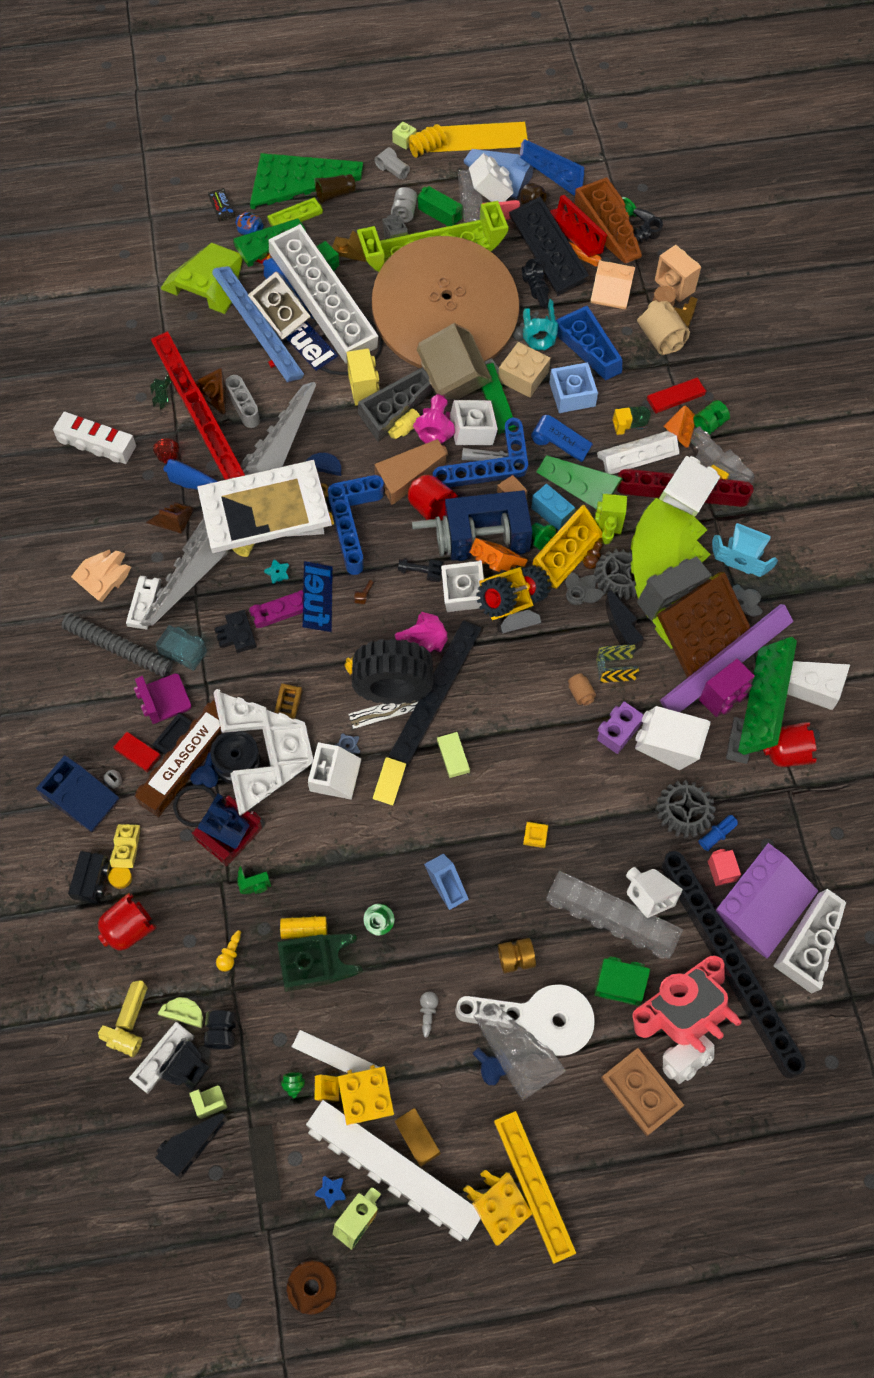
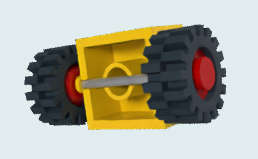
M533 565L522 569L519 567L480 580V586L478 587L480 592L476 594L480 599L477 600V603L482 604L479 608L481 610L485 609L483 613L489 614L492 620L532 607L534 603L548 597L547 593L551 591L548 587L551 586V582H548L547 579H550L549 575L545 576L547 572L545 570L541 571L542 567Z

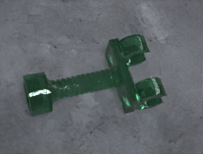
M168 372L163 381L154 379V382L150 385L151 394H153L154 390L156 394L152 399L153 407L160 403V410L165 408V402L169 401L167 388L171 383Z

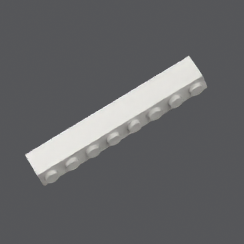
M322 1100L306 1124L310 1129L309 1135L319 1142L322 1138L330 1143L328 1146L330 1150L337 1155H340L341 1152L349 1157L348 1162L357 1169H360L361 1166L369 1171L367 1176L378 1184L381 1180L388 1184L387 1190L398 1198L403 1195L409 1199L408 1205L419 1213L421 1209L430 1214L428 1219L439 1227L442 1224L450 1229L448 1233L461 1242L463 1238L466 1241L469 1239L480 1221V1217L471 1203L357 1123L346 1125L345 1115Z

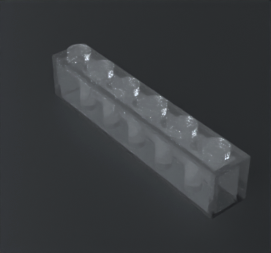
M560 870L546 899L553 907L558 909L564 908L570 911V914L576 918L582 919L583 917L591 921L590 923L597 928L602 929L604 927L610 930L611 934L615 937L631 940L634 946L641 949L645 947L653 951L652 953L662 959H665V957L670 959L683 929L656 916L647 918L639 908Z

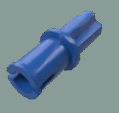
M728 815L717 826L713 825L712 830L698 841L701 847L709 851L717 842L724 840L725 835L738 825L737 819L733 815Z

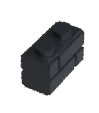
M80 851L68 895L73 900L97 904L99 898L104 896L106 886L103 883L105 876H109L111 871L110 861L107 856Z

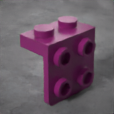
M172 674L147 685L143 676L135 678L137 686L134 687V691L138 699H143L144 704L140 706L144 716H149L153 724L191 709V703L178 674Z

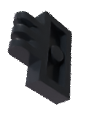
M245 609L225 615L227 624L214 629L215 634H218L216 637L220 641V648L234 645L237 653L256 648Z

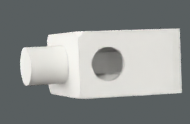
M633 867L626 874V877L631 881L627 895L647 918L674 907L683 890L655 869L641 873L636 867Z

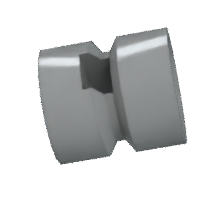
M402 187L395 193L391 215H399L404 223L411 221L414 216L418 196L413 189Z

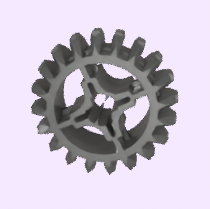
M615 548L613 553L608 551L606 556L602 555L600 561L596 563V569L594 570L595 583H598V589H603L604 595L611 590L619 600L622 597L628 600L630 596L633 598L637 596L635 590L636 582L631 580L633 574L631 572L632 550L626 553L624 548L621 552H618ZM611 567V574L607 576L606 570Z
M684 780L683 785L679 781H676L674 786L669 784L667 790H662L661 796L657 799L659 804L656 806V811L660 812L657 817L658 819H664L661 823L662 826H669L668 833L672 830L676 831V837L680 833H683L684 838H687L689 833L693 838L697 836V832L703 834L705 828L708 829L711 826L710 822L715 818L713 813H715L716 807L712 806L714 799H708L710 792H702L703 786L695 787L696 782L688 785V781ZM682 796L681 801L669 803L672 798ZM684 803L685 807H687V810L689 809L688 814L687 811L684 810V808L682 809ZM698 814L702 815L700 820L689 823L691 817Z

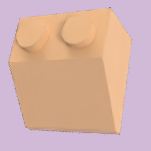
M599 260L590 303L626 310L635 267Z

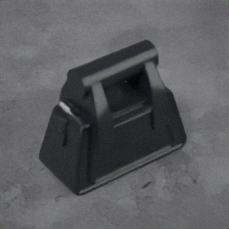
M182 1038L156 1074L171 1084L182 1085V1083H185V1086L193 1091L209 1069V1066L200 1061L201 1054L190 1040ZM197 1066L198 1068L196 1069V1071L193 1073L190 1079H188V1075L191 1073L193 1068Z

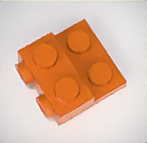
M475 538L469 552L476 556L475 560L482 561L483 564H490L489 568L500 572L501 569L510 571L511 567L516 568L517 565L525 567L528 559L501 544Z

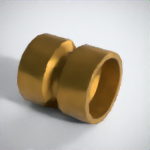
M530 938L517 940L514 945L511 942L498 944L499 958L504 974L517 971L518 967H521L523 970L536 967L534 949Z

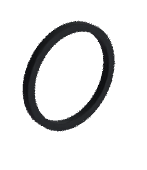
M191 785L182 789L177 794L173 803V810L176 818L182 824L190 827H198L200 822L190 823L183 820L179 816L177 812V803L179 798L185 792L192 789L205 790L212 796L213 801L216 797L214 793L205 786Z

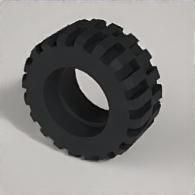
M381 639L377 642H368L367 645H362L353 655L352 687L359 696L366 700H372L375 703H395L397 705L421 700L422 697L428 695L433 687L432 655L425 647L419 646L415 642L410 643L408 640Z

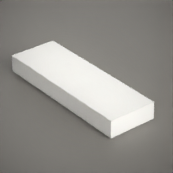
M175 1022L129 1079L148 1094L161 1079L157 1076V1071L182 1038L192 1041L195 1037L179 1023Z

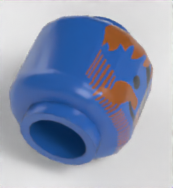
M248 211L243 212L236 219L238 233L242 235L263 229L261 218Z

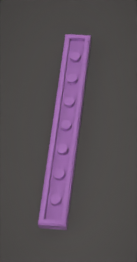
M780 604L660 699L663 707L681 712L701 696L706 682L735 659H738L741 663L789 626L793 620L786 606Z

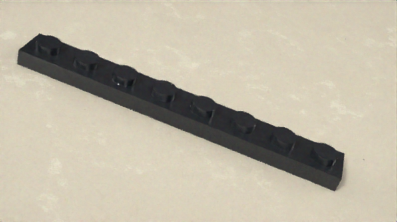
M463 620L433 674L432 690L426 697H422L418 701L393 746L389 758L406 763V767L409 766L481 634V627Z

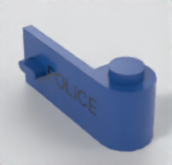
M543 415L531 434L534 443L537 445H546L550 441L580 462L584 460L592 446L591 442L549 415Z

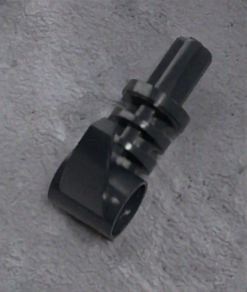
M636 208L633 213L644 221V224L639 226V230L637 228L634 229V236L637 242L642 244L643 240L648 241L649 238H659L663 227L662 219L647 210ZM656 226L658 229L652 230L650 227Z
M539 258L530 259L526 262L525 266H522V277L525 283L528 282L532 297L538 300L540 307L546 309L549 302L547 295L549 288L543 278V267L539 263Z

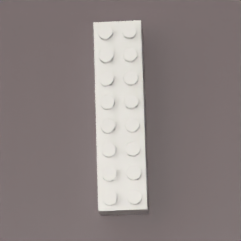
M301 224L269 239L270 255L345 364H347L346 352L368 348L369 351L376 349L378 345L377 333Z

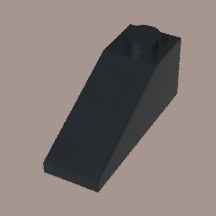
M220 1113L171 1137L169 1141L165 1140L157 1149L158 1155L155 1158L181 1179L227 1122L228 1118Z

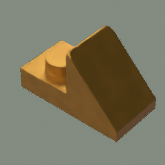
M352 231L349 239L336 236L332 248L340 257L366 262L358 234L355 231Z
M690 297L689 303H685L683 309L673 307L688 329L698 300L694 297Z

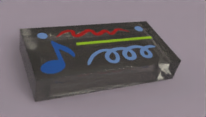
M224 188L208 192V198L219 222L236 217Z

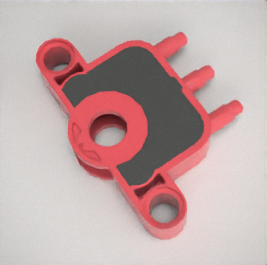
M709 956L685 974H672L666 977L661 982L660 992L633 1012L635 1033L639 1037L647 1038L662 1029L676 1043L681 1045L691 1044L700 1053H703L706 1047L699 1038L709 1031L713 1036L722 1039L724 1034L717 1025L725 1018L739 1026L742 1021L728 1007V995L720 986L725 980V965L722 958Z

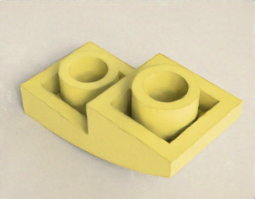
M385 758L372 799L390 805L394 804L406 763Z
M118 824L114 836V849L110 859L111 867L133 868L139 842L140 825Z

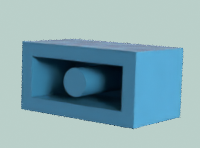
M545 484L533 495L531 508L558 531L575 512V507L548 484Z

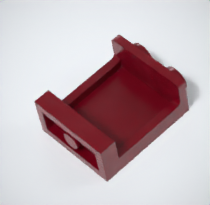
M228 795L225 798V806L227 808L233 807L239 815L236 797L233 799ZM252 810L251 812L247 811L239 815L250 826L237 849L199 830L198 827L192 832V835L196 842L227 867L262 829L260 816Z

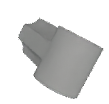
M390 147L374 159L376 166L380 170L384 171L387 169L399 179H405L410 171V166L397 158L395 151Z

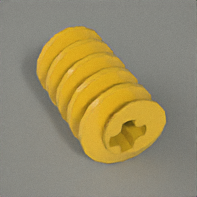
M438 124L428 127L427 130L423 129L421 132H416L415 135H410L408 139L410 151L415 158L418 157V153L423 155L424 150L426 153H429L430 148L435 150L436 145L440 148L442 143L446 145L448 141L443 128Z

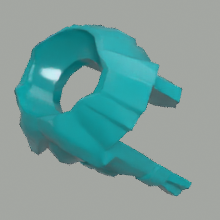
M551 299L548 302L549 318L546 316L545 318L531 320L530 309L525 308L523 311V339L534 350H546L555 344L558 323L556 322L553 301ZM539 331L546 332V337L543 339H536L533 335Z

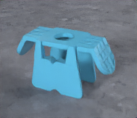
M739 523L735 525L733 537L729 538L728 547L723 546L720 535H714L712 549L715 559L746 574L751 573L761 577L772 570L778 562L776 557L767 562L759 560L771 537Z

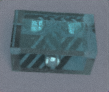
M168 625L156 643L159 654L193 671L207 652L205 643L200 637L191 636L180 627L175 628L171 625Z

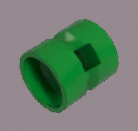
M714 400L693 417V422L701 434L709 436L730 419V413L721 401Z

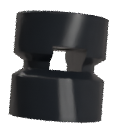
M223 1010L208 1011L206 1013L205 1026L209 1030L204 1034V1047L210 1049L234 1048L235 1033L232 1032V1029L236 1027V1013Z

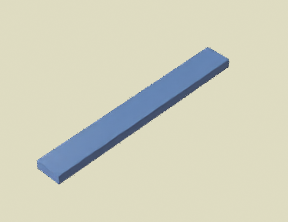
M229 266L214 268L212 274L285 380L289 382L302 379L304 373L263 314L250 299L247 291Z

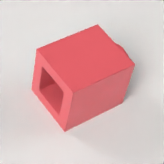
M720 849L712 853L708 864L715 886L737 882L741 873L733 850L725 851V849Z

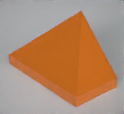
M683 406L664 425L669 432L677 435V440L685 448L689 447L695 426L693 422L695 414L687 406Z

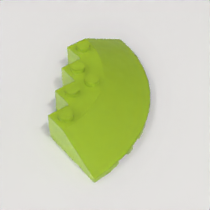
M658 498L643 512L640 521L636 525L635 535L631 542V572L635 577V590L638 599L647 584L646 581L655 574L658 576L671 566L674 568L683 560H690L696 556L703 563L711 555L697 541L707 529L693 515ZM658 617L652 620L656 625L655 630L672 649V645Z

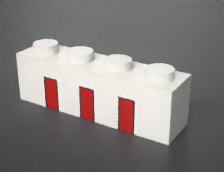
M63 412L53 428L55 436L60 443L75 446L82 451L92 452L99 457H107L117 463L126 464L136 448L133 435L67 412Z

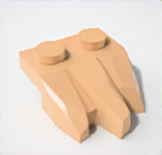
M109 549L85 559L71 577L98 601L103 602L114 586L120 587L127 578L131 566L121 565L125 553L115 551L111 554Z

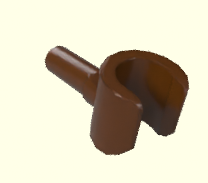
M369 580L363 592H355L354 603H366L368 591L374 583L372 580Z

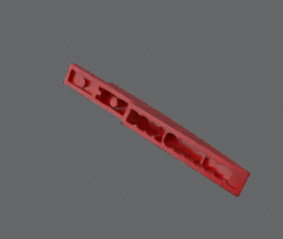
M168 331L152 338L151 342L224 480L245 476Z

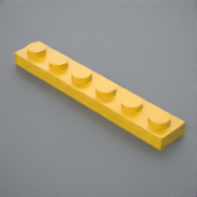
M515 1111L494 1120L496 1129L552 1263L555 1264L576 1254L517 1112Z

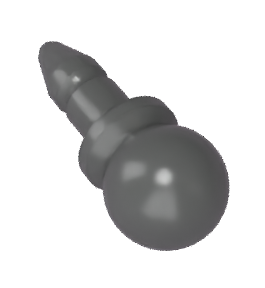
M536 311L533 314H531L530 319L532 320L537 318L539 312ZM522 322L520 326L515 328L513 338L517 341L524 340V323Z

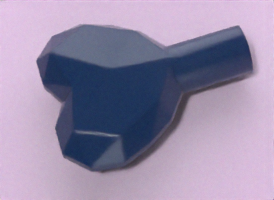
M210 753L207 754L205 764L195 769L191 774L190 780L194 785L204 784L209 788L217 785L218 775L213 768Z
M479 1047L473 1052V1055L482 1063L481 1075L487 1085L495 1086L499 1082L500 1076L506 1075L509 1072L507 1060L497 1056L488 1057Z

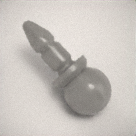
M430 991L425 992L420 998V1004L423 1007L420 1009V1012L424 1013L422 1030L425 1038L429 1036L431 1031L432 1014H436L435 1008L438 1005L437 995Z

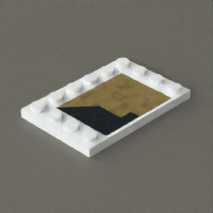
M314 460L197 486L212 553L332 526Z

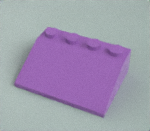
M768 843L718 906L716 912L726 928L767 959L817 894L818 890L787 856Z

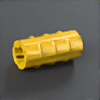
M326 916L281 918V938L305 939L327 937Z

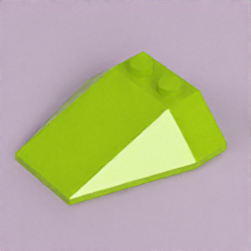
M210 243L172 272L161 286V290L176 296L182 289L207 298L210 309L225 314L232 301L212 272L214 268L229 266L239 279L243 258L238 252Z

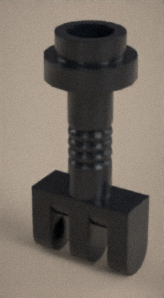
M408 558L399 559L397 571H401L403 574H405L406 570L427 573L428 581H441L442 561L430 559L427 566L407 562Z

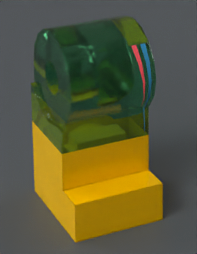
M643 406L615 409L612 420L616 434H624L625 429L646 428L651 416L650 410Z

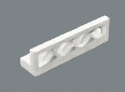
M665 431L599 451L597 455L598 458L604 461L605 472L615 474L623 469L635 468L678 455L679 447L677 435Z

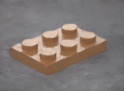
M639 1048L601 1077L646 1136L651 1134L684 1106Z

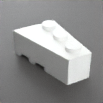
M793 661L787 694L833 710L840 699L850 665Z

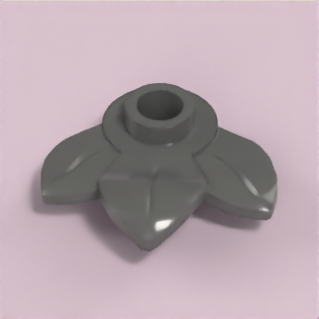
M572 572L566 578L565 584L568 589L566 599L573 605H580L584 602L595 603L604 595L602 590L595 589V575L579 578Z
M738 584L732 587L745 614L755 617L763 613V610L757 605L761 599L758 591L754 589L743 590Z

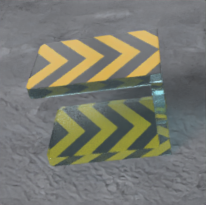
M634 644L599 647L596 661L600 683L636 680L639 666L605 668L604 662L632 659L635 651Z

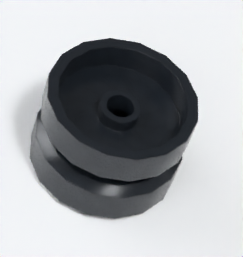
M245 731L225 732L219 735L212 744L210 754L215 771L220 779L228 784H233L231 778L233 771L255 769L261 766L257 743Z

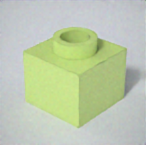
M402 122L392 131L393 143L407 149L409 147V136L415 135L416 129Z

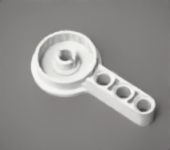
M565 985L544 987L535 993L528 1002L522 1004L464 996L460 998L455 1009L457 1018L463 1022L519 1030L525 1029L535 1046L543 1052L555 1056H566L576 1053L587 1044L594 1030V1014L590 1003L579 991ZM467 1004L471 1006L472 1012L464 1014L460 1006ZM486 1007L492 1008L495 1011V1016L487 1017L483 1009ZM515 1011L518 1019L513 1021L508 1019L506 1012ZM559 1017L565 1024L562 1027H557L552 1019Z

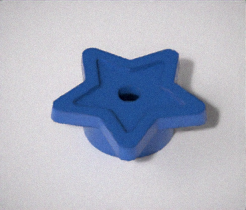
M323 1176L322 1188L315 1193V1196L324 1199L328 1209L333 1206L335 1201L346 1200V1196L341 1190L343 1178L332 1181L328 1177ZM330 1189L334 1191L332 1194L329 1193Z

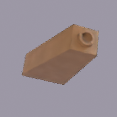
M438 439L375 464V475L383 479L384 492L391 505L408 494L411 483L415 479L423 475H433L437 467L446 465L448 452Z

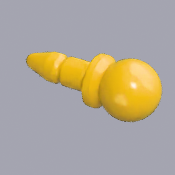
M238 930L234 933L227 949L223 948L222 954L217 957L216 966L219 970L226 972L233 968L234 958L237 956L235 950L240 941L241 931Z

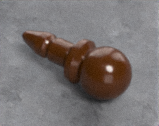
M602 538L595 542L593 548L588 550L587 555L583 558V565L587 569L596 568V563L601 557L599 552L603 545Z

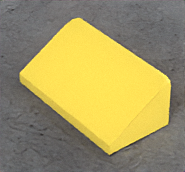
M143 981L131 983L116 1027L129 1031L133 1030L148 989Z

